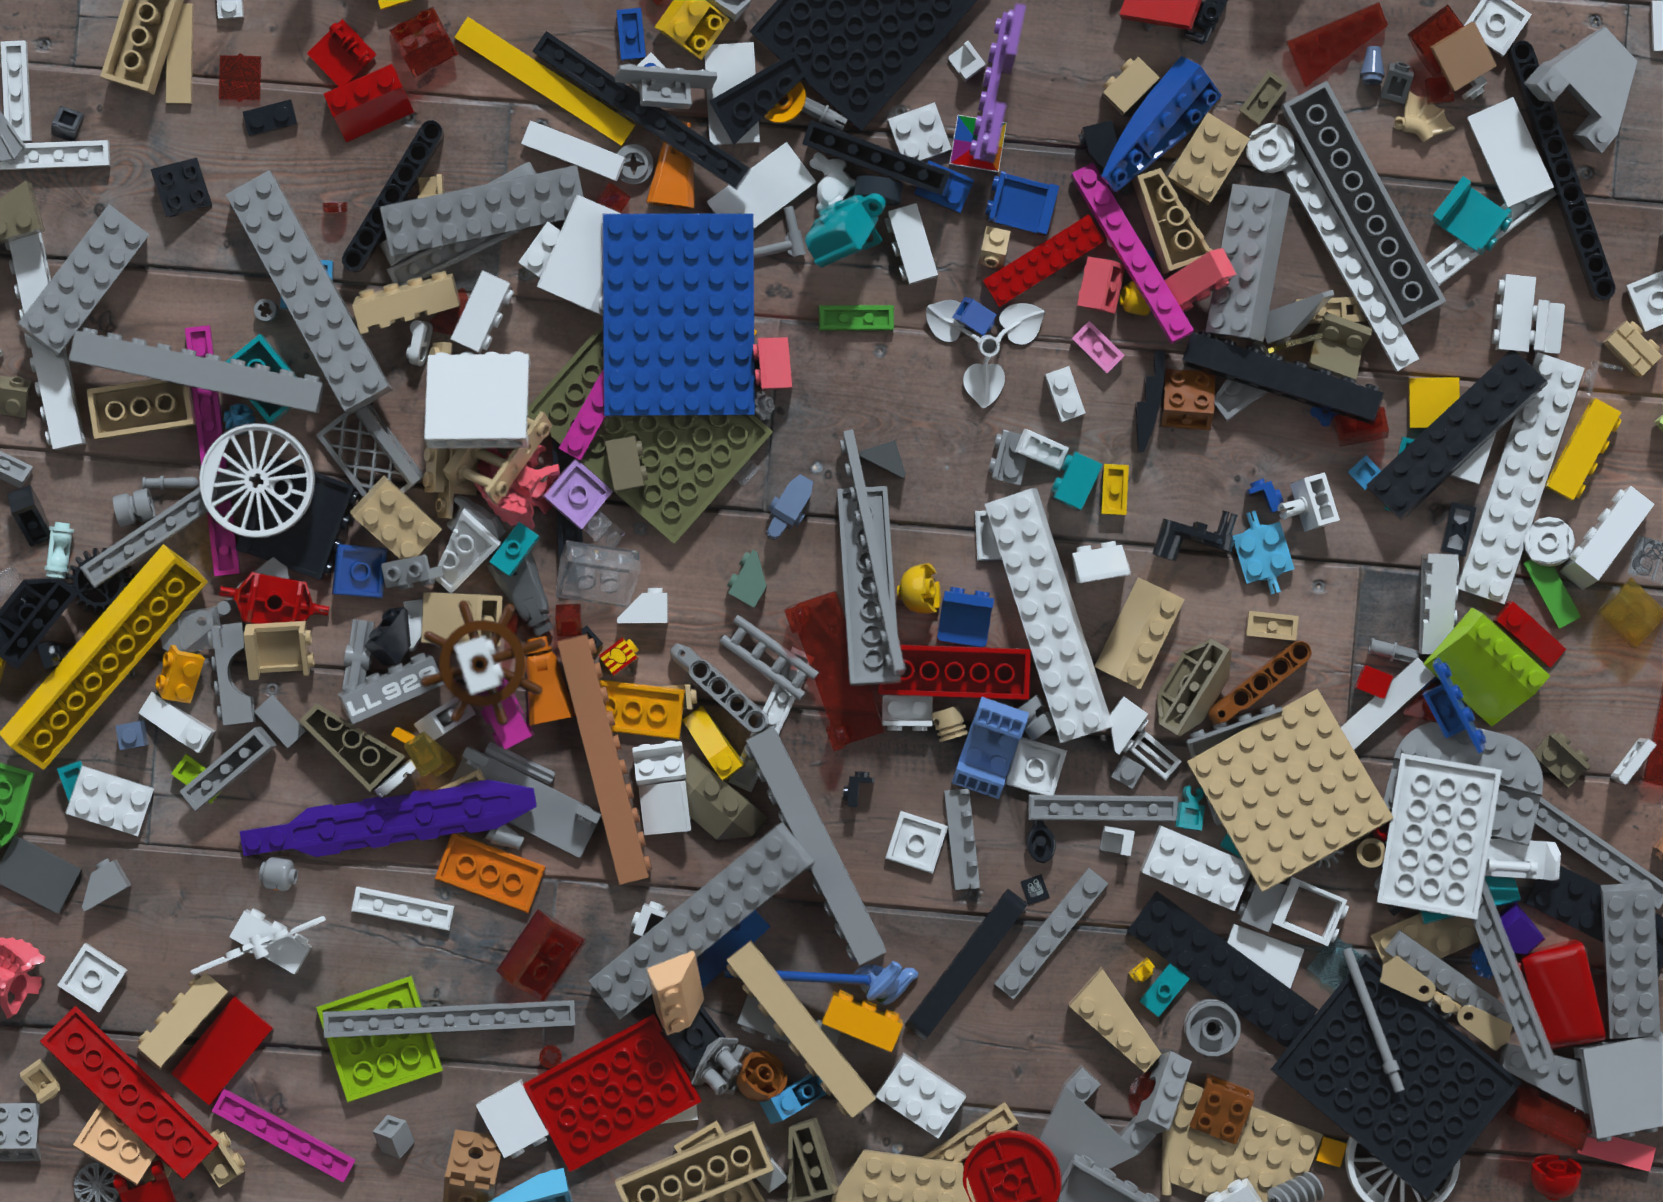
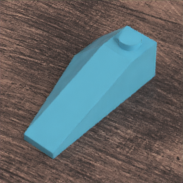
M564 1168L538 1174L489 1202L573 1201Z

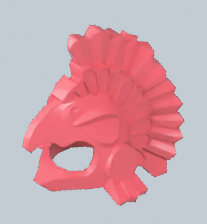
M538 446L509 487L507 494L502 497L497 505L492 502L486 493V488L474 482V486L482 493V497L487 501L489 507L493 509L495 515L500 516L501 520L508 522L510 526H516L520 522L532 530L536 527L532 519L534 515L533 506H538L543 514H546L552 508V505L542 496L559 477V464L538 470L534 469L539 464V455L547 451L545 446ZM487 448L488 452L506 460L513 451L507 452V456L504 457L497 448ZM480 459L481 462L477 465L480 471L479 474L493 479L500 468ZM545 476H548L545 482H540Z
M13 937L7 939L0 938V1005L6 1018H11L17 1014L28 993H39V989L42 986V976L30 977L27 972L33 970L35 965L45 963V956L40 954L39 949L34 948L33 944L27 943L23 939L16 940ZM9 991L15 995V999L10 1004L8 1002Z

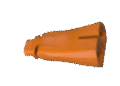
M682 122L691 128V123ZM663 141L646 203L663 207L672 205V208L693 210L695 203L694 161Z
M547 636L527 640V643L537 639L545 641L544 648L527 653L529 655L526 660L527 679L542 687V693L539 695L528 691L529 726L576 717L556 655L551 651L552 646H548Z

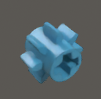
M244 404L231 405L230 410L224 412L223 421L226 422L225 428L231 430L241 425L254 424L253 410Z

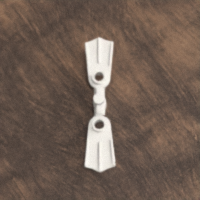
M324 916L318 917L291 929L290 932L287 931V928L273 933L274 939L269 935L263 938L259 934L249 938L250 943L243 946L242 952L240 948L225 953L227 958L221 957L191 970V975L236 958L246 952L254 953L256 960L269 954L266 947L271 942L312 927L326 919Z

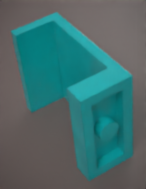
M1464 176L1433 214L1434 223L1481 256L1486 250L1488 252L1492 250L1498 241L1496 236L1501 230L1505 232L1513 220L1511 219L1512 210L1507 207L1504 210L1473 189L1471 181Z

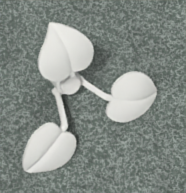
M944 300L928 305L926 308V319L936 337L942 341L954 342L959 338L960 332H963L978 342L979 351L985 355L983 365L975 363L969 366L964 373L963 384L967 393L982 408H986L999 396L1005 382V374L1002 367L998 364L988 365L991 356L996 355L1000 349L999 341L1007 333L1009 340L1015 344L1023 345L1031 342L1040 330L1045 311L1027 303L1009 305L999 316V322L1005 329L997 337L984 335L980 338L952 318L960 302Z

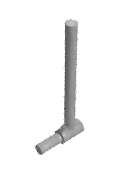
M793 206L783 208L789 230L785 241L754 248V259L788 251V254L793 257L806 255L801 230L798 229Z

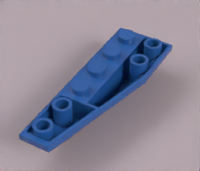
M1181 56L1134 113L1112 151L1102 174L1103 179L1112 191L1117 192L1187 136L1222 96L1201 65Z

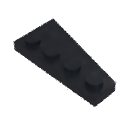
M795 51L710 100L712 108L732 143L735 145L808 74V71Z

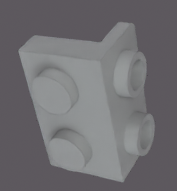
M426 555L386 562L381 565L386 588L398 586L399 590L414 587L413 583L420 582L421 586L435 583L434 578L443 576L441 566L429 568Z

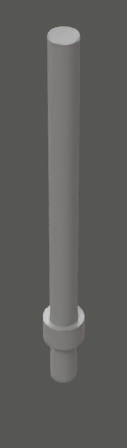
M1352 948L1345 949L1342 952L1382 1056L1384 1072L1389 1075L1395 1093L1402 1091L1404 1086L1398 1070H1400L1396 1060H1393Z

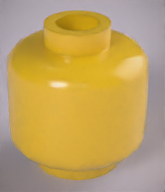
M1131 281L1127 286H1123L1119 298L1123 309L1131 314L1148 315L1151 310L1135 283Z

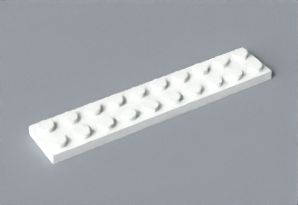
M1539 352L1535 354L1532 367L1547 380L1548 384L1514 416L1457 584L1459 590L1500 604H1505L1525 546V534L1528 530L1530 531L1585 369Z

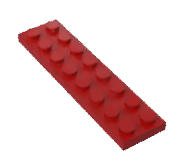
M77 1006L70 1010L40 1040V1044L182 1180L218 1146L219 1143Z

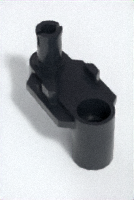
M1222 510L1217 532L1214 531V533L1206 531L1208 525L1196 521L1193 523V526H1188L1163 518L1152 554L1176 561L1183 538L1232 552L1235 540H1233L1231 534L1238 515L1231 513L1227 523L1230 512Z

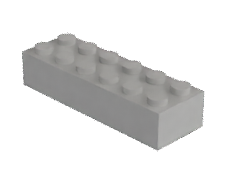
M1232 185L1221 248L1224 249L1236 275L1228 280L1230 284L1219 290L1213 289L1206 332L1221 337L1264 341L1290 199L1289 193L1273 188Z
M108 204L16 327L51 353L58 356L150 234Z
M1651 882L1600 885L1606 1017L1609 1038L1661 1036L1654 888Z

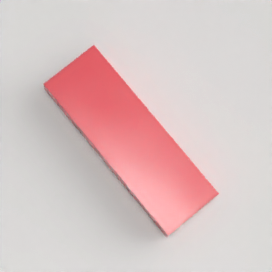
M1582 1128L1576 1153L1650 1172L1656 1147L1612 1136L1610 1141L1597 1142L1596 1138L1587 1137V1133L1592 1132V1130Z

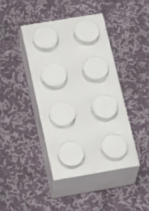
M1161 825L1158 826L1140 869L1144 874L1233 911L1236 909L1250 875V871L1242 859Z

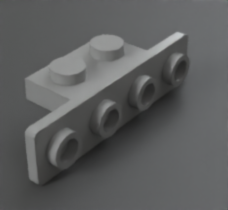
M633 64L620 65L615 75V82L639 84L641 106L690 109L692 105L690 88L712 89L717 80V72H709L707 70L668 69L658 66L642 67Z

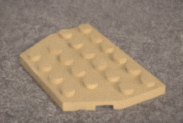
M1185 1081L1170 1129L1166 1130L1171 1183L1208 1197L1214 1192L1221 1193L1228 1189V1185L1237 1179L1242 1181L1248 1178L1261 1200L1268 1202L1267 1193L1270 1188L1277 1187L1281 1183L1309 1172L1322 1139V1133L1252 1106L1237 1143L1232 1144L1190 1127L1191 1119L1204 1087Z
M863 1149L839 1185L838 1190L832 1195L831 1202H970L963 1186L964 1166L962 1162ZM967 1178L969 1196L972 1202H976Z

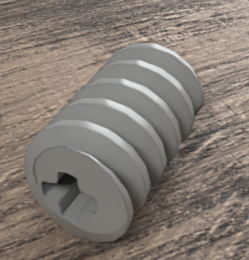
M1305 1172L1302 1176H1296L1285 1183L1277 1185V1187L1270 1188L1267 1193L1268 1202H1316V1199L1322 1200L1325 1194L1319 1179L1311 1172Z

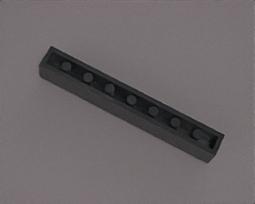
M1199 331L1198 334L1193 332L1190 336L1182 359L1184 366L1373 426L1375 425L1384 398V392H1381L1380 388L1375 385L1366 384V386L1356 384V380L1350 377L1342 376L1341 379L1333 377L1330 371L1324 369L1314 371L1308 369V365L1305 363L1294 361L1292 364L1284 361V357L1280 355L1270 354V356L1261 354L1259 349L1251 346H1246V349L1238 347L1236 342L1223 338L1222 341L1213 339V335L1204 331Z

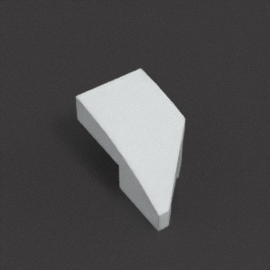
M423 599L404 602V607L408 610L411 641L410 652L414 651L417 648V644L421 641Z

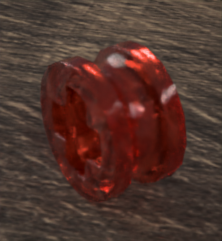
M555 1045L545 1046L539 1055L541 1064L546 1068L557 1066L562 1059V1052ZM547 1050L557 1053L558 1057L554 1059V1063L544 1059V1056L547 1055Z

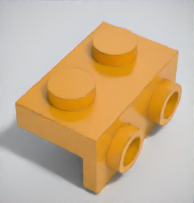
M170 645L168 652H165L163 656L161 675L157 676L155 687L162 699L191 704L205 661L203 655L179 651L176 645Z

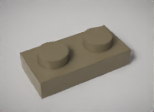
M1268 70L1239 109V112L1259 126L1289 84Z

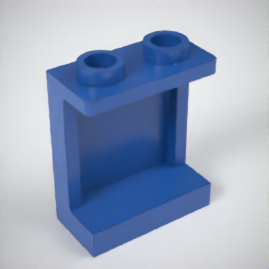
M1001 171L1000 177H994L991 190L996 191L994 200H988L985 214L989 215L988 221L1046 236L1059 186L1051 183L1048 185Z

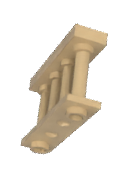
M540 411L535 420L527 417L528 448H514L507 460L486 451V448H458L443 469V472L450 483L457 487L461 485L464 479L485 487L486 493L492 502L497 505L502 497L507 494L509 487L542 440L548 436L553 425L546 414ZM479 459L500 468L493 479L471 470Z

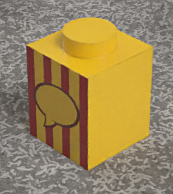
M623 637L601 653L599 657L614 676L638 658L636 652L639 649L631 639L626 641Z

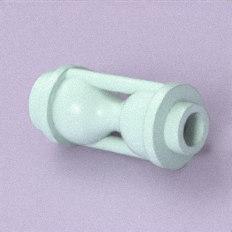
M55 522L54 527L49 526L51 531L47 565L44 567V570H47L46 576L66 578L67 572L70 571L68 566L74 529H69V523Z

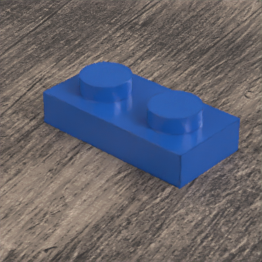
M642 8L616 10L621 61L646 58Z

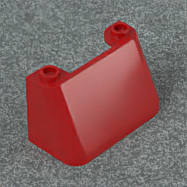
M1576 939L1533 949L1528 955L1518 954V965L1527 981L1530 996L1551 1050L1605 1040L1604 1026L1584 945L1581 941Z

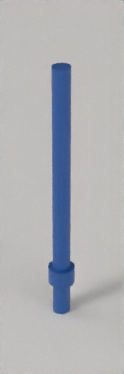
M725 968V970H724V976H725V978H735V977L729 972V970H728L727 968ZM775 970L783 981L854 985L871 984L870 975Z

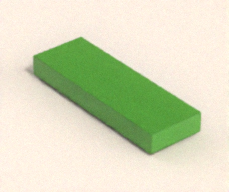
M819 305V331H894V305Z
M1531 559L1523 562L1526 571L1558 629L1581 618L1554 566H1541Z

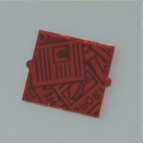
M241 53L238 56L220 55L219 99L237 100L238 102H242V100H261L262 57L243 56Z

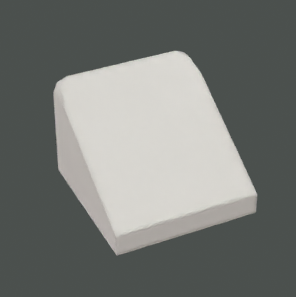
M773 1158L770 1160L774 1170L756 1177L768 1193L788 1179V1176Z

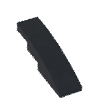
M1165 351L1153 352L1154 376L1144 377L1145 402L1135 403L1137 453L1145 451L1156 422L1164 382Z

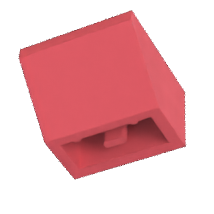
M788 337L757 338L758 344H753L754 360L760 363V369L755 370L756 385H761L762 391L792 388Z

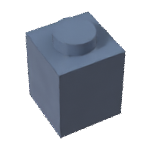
M145 720L115 726L120 750L149 745Z

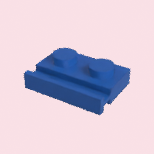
M928 160V164L954 173L949 190L945 197L917 187L915 195L961 213L975 179Z

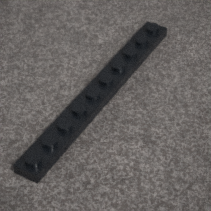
M546 31L532 52L735 190L740 187L751 171L748 166L660 107L641 106L640 94L624 83L615 82L614 76Z

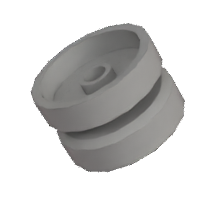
M1203 999L1188 1009L1184 1018L1183 1031L1187 1041L1197 1052L1206 1056H1220L1228 1053L1237 1044L1240 1037L1241 1024L1237 1014L1226 1003L1218 999ZM1210 1022L1216 1024V1028L1213 1031L1207 1030V1024Z

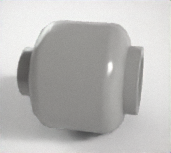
M271 857L266 862H263L260 867L259 880L263 882L264 887L267 889L287 891L292 884L297 882L298 870L294 868L291 860Z

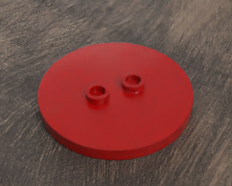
M1015 1130L993 1133L983 1138L974 1146L964 1163L963 1186L970 1202L972 1200L967 1189V1178L976 1202H1057L1062 1188V1174L1057 1158L1044 1142L1031 1134Z

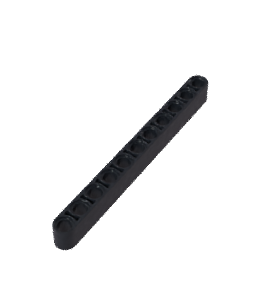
M1518 41L1508 51L1511 68L1548 175L1554 186L1553 189L1557 194L1556 198L1589 294L1596 301H1605L1611 298L1616 290L1610 268L1553 103L1551 101H1543L1540 107L1533 105L1531 101L1533 93L1524 85V71H1531L1533 73L1539 66L1534 48L1528 41ZM1517 47H1522L1526 50L1527 56L1525 59H1519L1515 55ZM1541 118L1550 120V130H1543L1540 127L1539 122ZM1550 141L1558 144L1559 152L1557 154L1549 152L1548 143ZM1558 165L1566 167L1567 176L1565 178L1557 175L1556 167ZM1569 188L1575 192L1574 201H1568L1564 197L1565 189ZM1574 212L1582 214L1584 220L1581 225L1573 222L1572 215ZM1584 235L1588 236L1592 241L1589 249L1582 247L1580 243L1581 237ZM1591 259L1599 262L1600 269L1598 272H1592L1589 269L1588 264ZM1599 283H1604L1608 287L1606 296L1598 294L1597 285Z

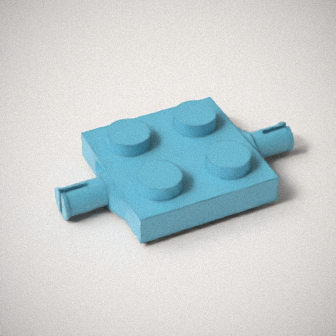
M1252 511L1254 521L1252 520L1251 513H1246L1250 528L1232 537L1235 540L1234 544L1246 583L1267 580L1270 594H1275L1272 584H1274L1277 593L1281 592L1276 577L1295 568L1280 521L1270 525H1260L1256 511Z

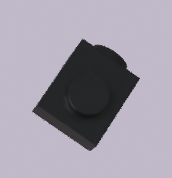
M855 771V776H849V786H844L843 801H848L849 807H858L859 782L874 783L875 778L870 777V772Z

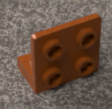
M1166 369L1161 426L1211 430L1214 416L1215 375L1202 371Z
M1207 1073L1204 1080V1090L1191 1119L1190 1127L1236 1144L1253 1105L1254 1091Z

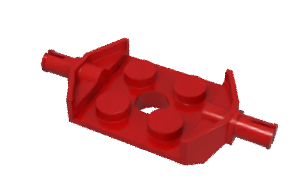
M254 571L250 572L238 588L221 586L219 596L233 598L237 602L242 621L255 624L306 621L313 614L328 617L327 611H329L330 607L312 602L306 581L302 582L255 573ZM277 595L281 598L282 604L279 608L272 609L267 605V600L270 596Z

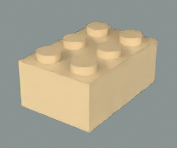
M1207 112L1167 176V179L1209 205L1250 138Z
M383 476L350 511L352 516L399 559L418 556L442 530L436 521L386 476Z

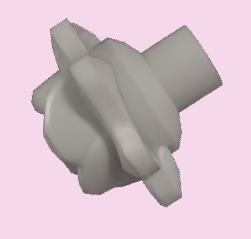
M764 391L755 392V413L759 415L761 420H769L775 408L773 399L767 396Z

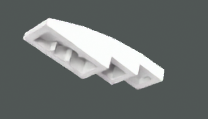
M530 121L521 142L526 147L543 152L572 165H577L579 168L614 181L618 180L626 160L623 156Z

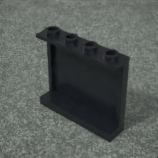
M269 455L267 464L270 462L273 456ZM277 458L266 473L287 461ZM290 464L269 477L304 474L306 469ZM314 471V494L302 518L288 530L274 536L251 538L240 535L235 550L267 561L274 557L289 569L318 580H323L324 576L329 577L333 567L330 559L333 553L336 554L337 544H341L342 541L338 537L341 529L346 530L350 520V516H347L349 507H354L359 493L355 492L356 486ZM306 477L290 479L294 490L306 492ZM261 479L259 484L263 485L264 480ZM281 480L276 483L275 491L277 494L284 495L288 492L289 486L287 482ZM265 490L282 523L290 519L294 512ZM260 493L264 529L275 528L279 524L262 493ZM292 493L290 497L284 500L298 510L304 496ZM256 494L246 524V530H260Z

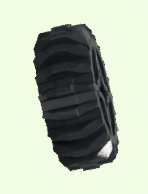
M93 548V556L88 551H84L83 556L85 560L80 557L75 558L79 567L70 565L69 568L75 571V575L69 574L67 579H74V584L69 585L79 592L76 597L79 596L80 599L76 602V605L81 606L86 603L84 607L85 612H89L92 606H94L93 613L98 615L101 607L104 613L129 584L128 579L134 578L135 575L126 574V571L132 568L130 564L103 582L104 588L101 585L94 588L90 581L82 587L83 571L80 567L100 554L98 548ZM120 576V586L113 597L111 583ZM98 590L107 601L96 602L89 598L86 593Z

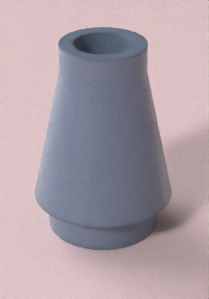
M1379 46L1366 47V55L1360 73L1362 82L1365 84H1381L1382 78L1385 77L1381 47Z

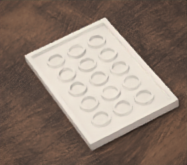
M1401 753L1392 808L1393 819L1390 820L1377 899L1378 903L1478 919L1502 770Z

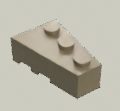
M27 180L0 198V244L45 232L32 183Z
M818 1117L793 1123L789 1127V1184L787 1202H805L834 1194L838 1190L839 1185Z

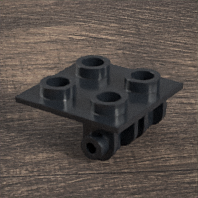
M197 157L150 169L166 217H176L180 213L212 205Z

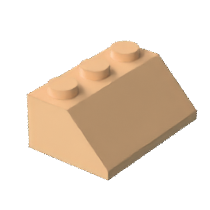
M694 951L647 968L656 1014L667 1035L690 1027L704 1001Z

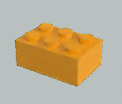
M840 990L839 993L833 991L823 1015L822 1024L892 1052L903 1026L900 1014L890 1009H886L885 1012L880 1011L876 1007L877 1004L863 999L862 1003L854 1000L853 994L844 990Z

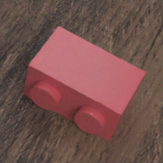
M1088 257L1084 268L1081 289L1078 294L1077 306L1115 314L1125 272L1124 265L1113 260Z

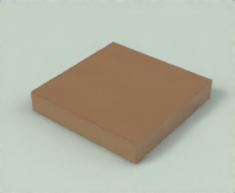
M1470 22L1430 47L1452 91L1460 89L1497 66L1475 22Z

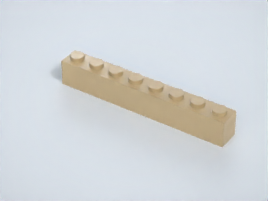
M751 940L727 958L729 964L726 967L735 978L739 976L745 984L742 985V988L750 997L755 996L760 1002L758 1008L766 1017L770 1015L776 1023L773 1026L782 1037L786 1035L792 1043L789 1044V1047L797 1056L802 1055L807 1061L804 1064L813 1076L817 1074L823 1081L820 1084L829 1096L833 1094L839 1102L836 1105L844 1115L849 1113L853 1118L876 1099L873 1092Z

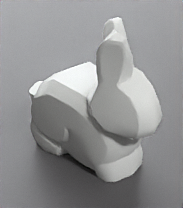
M819 152L814 154L813 159L809 162L810 166L824 173V177L817 185L818 204L816 209L822 211L829 205L843 200L850 189H854L856 180L852 179L845 172L847 167L845 160L837 158L828 160Z

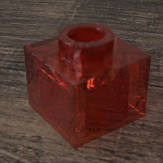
M581 604L556 605L557 636L582 635Z

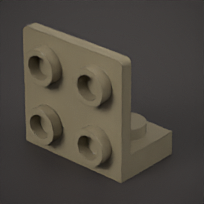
M1325 312L1315 329L1309 366L1315 369L1330 371L1332 375L1340 378L1346 376L1356 380L1361 353L1371 337L1372 328Z

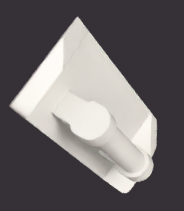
M1491 838L1485 876L1558 880L1561 853L1556 842L1530 840L1529 846L1499 838Z

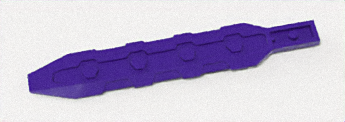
M488 779L462 783L461 786L417 790L412 791V794L366 798L361 802L309 807L290 823L241 830L240 838L243 856L295 849L314 857L339 854L344 850L364 847L377 848L389 846L390 843L420 839L422 841L435 839L440 835L497 829L536 808L537 802L535 790L532 787Z

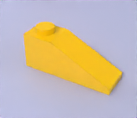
M703 705L682 720L722 780H728L746 766Z

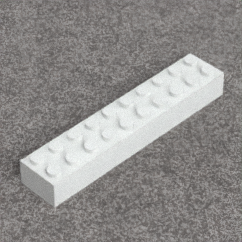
M1031 488L986 503L985 507L1060 743L1113 727L1038 489Z

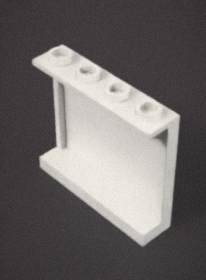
M440 352L435 355H428L425 442L427 448H528L529 368H531L529 354L522 352H511L510 354L487 352L484 355H474L470 352H463L460 355H449L448 353Z

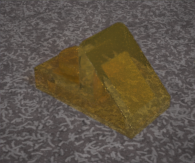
M425 732L404 744L407 753L422 777L432 773L437 778L456 765L455 758Z

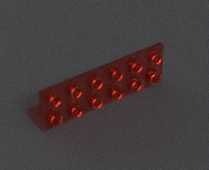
M832 591L788 606L784 612L792 634L798 632L809 665L819 672L815 682L830 722L826 727V731L833 751L843 749L849 743L883 733L885 728L882 726V720L870 686H850L846 617L837 592Z

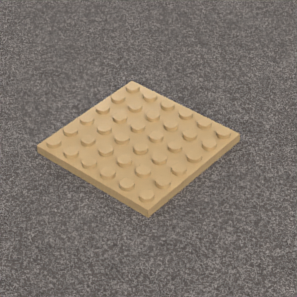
M1318 688L1283 707V711L1265 717L1187 761L1189 768L1262 893L1393 819L1388 807Z

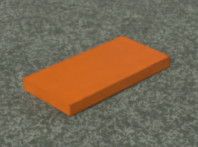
M453 833L450 835L435 879L529 913L546 866L458 833Z

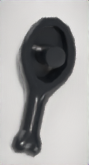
M1033 820V826L1027 837V848L1031 857L1039 863H1046L1052 859L1055 854L1056 841L1053 833L1044 824L1043 820Z

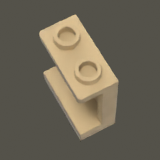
M306 621L246 624L243 636L249 680H259L260 673L303 671L304 676H309L310 668L314 667L315 660L314 653H309V645H312L311 630H307Z

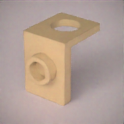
M691 684L662 686L685 689L683 709L692 710L693 704H697V691L692 689Z

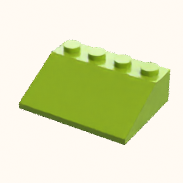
M1474 608L1468 611L1423 663L1440 680L1433 667V662L1437 658H1440L1442 663L1446 662L1452 673L1450 679L1453 685L1457 684L1462 691L1463 698L1461 700L1491 727L1531 698L1550 677L1543 668L1489 618Z

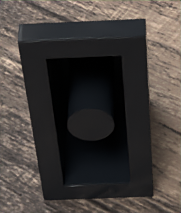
M31 485L7 494L11 514L30 547L49 540L50 525L41 502Z

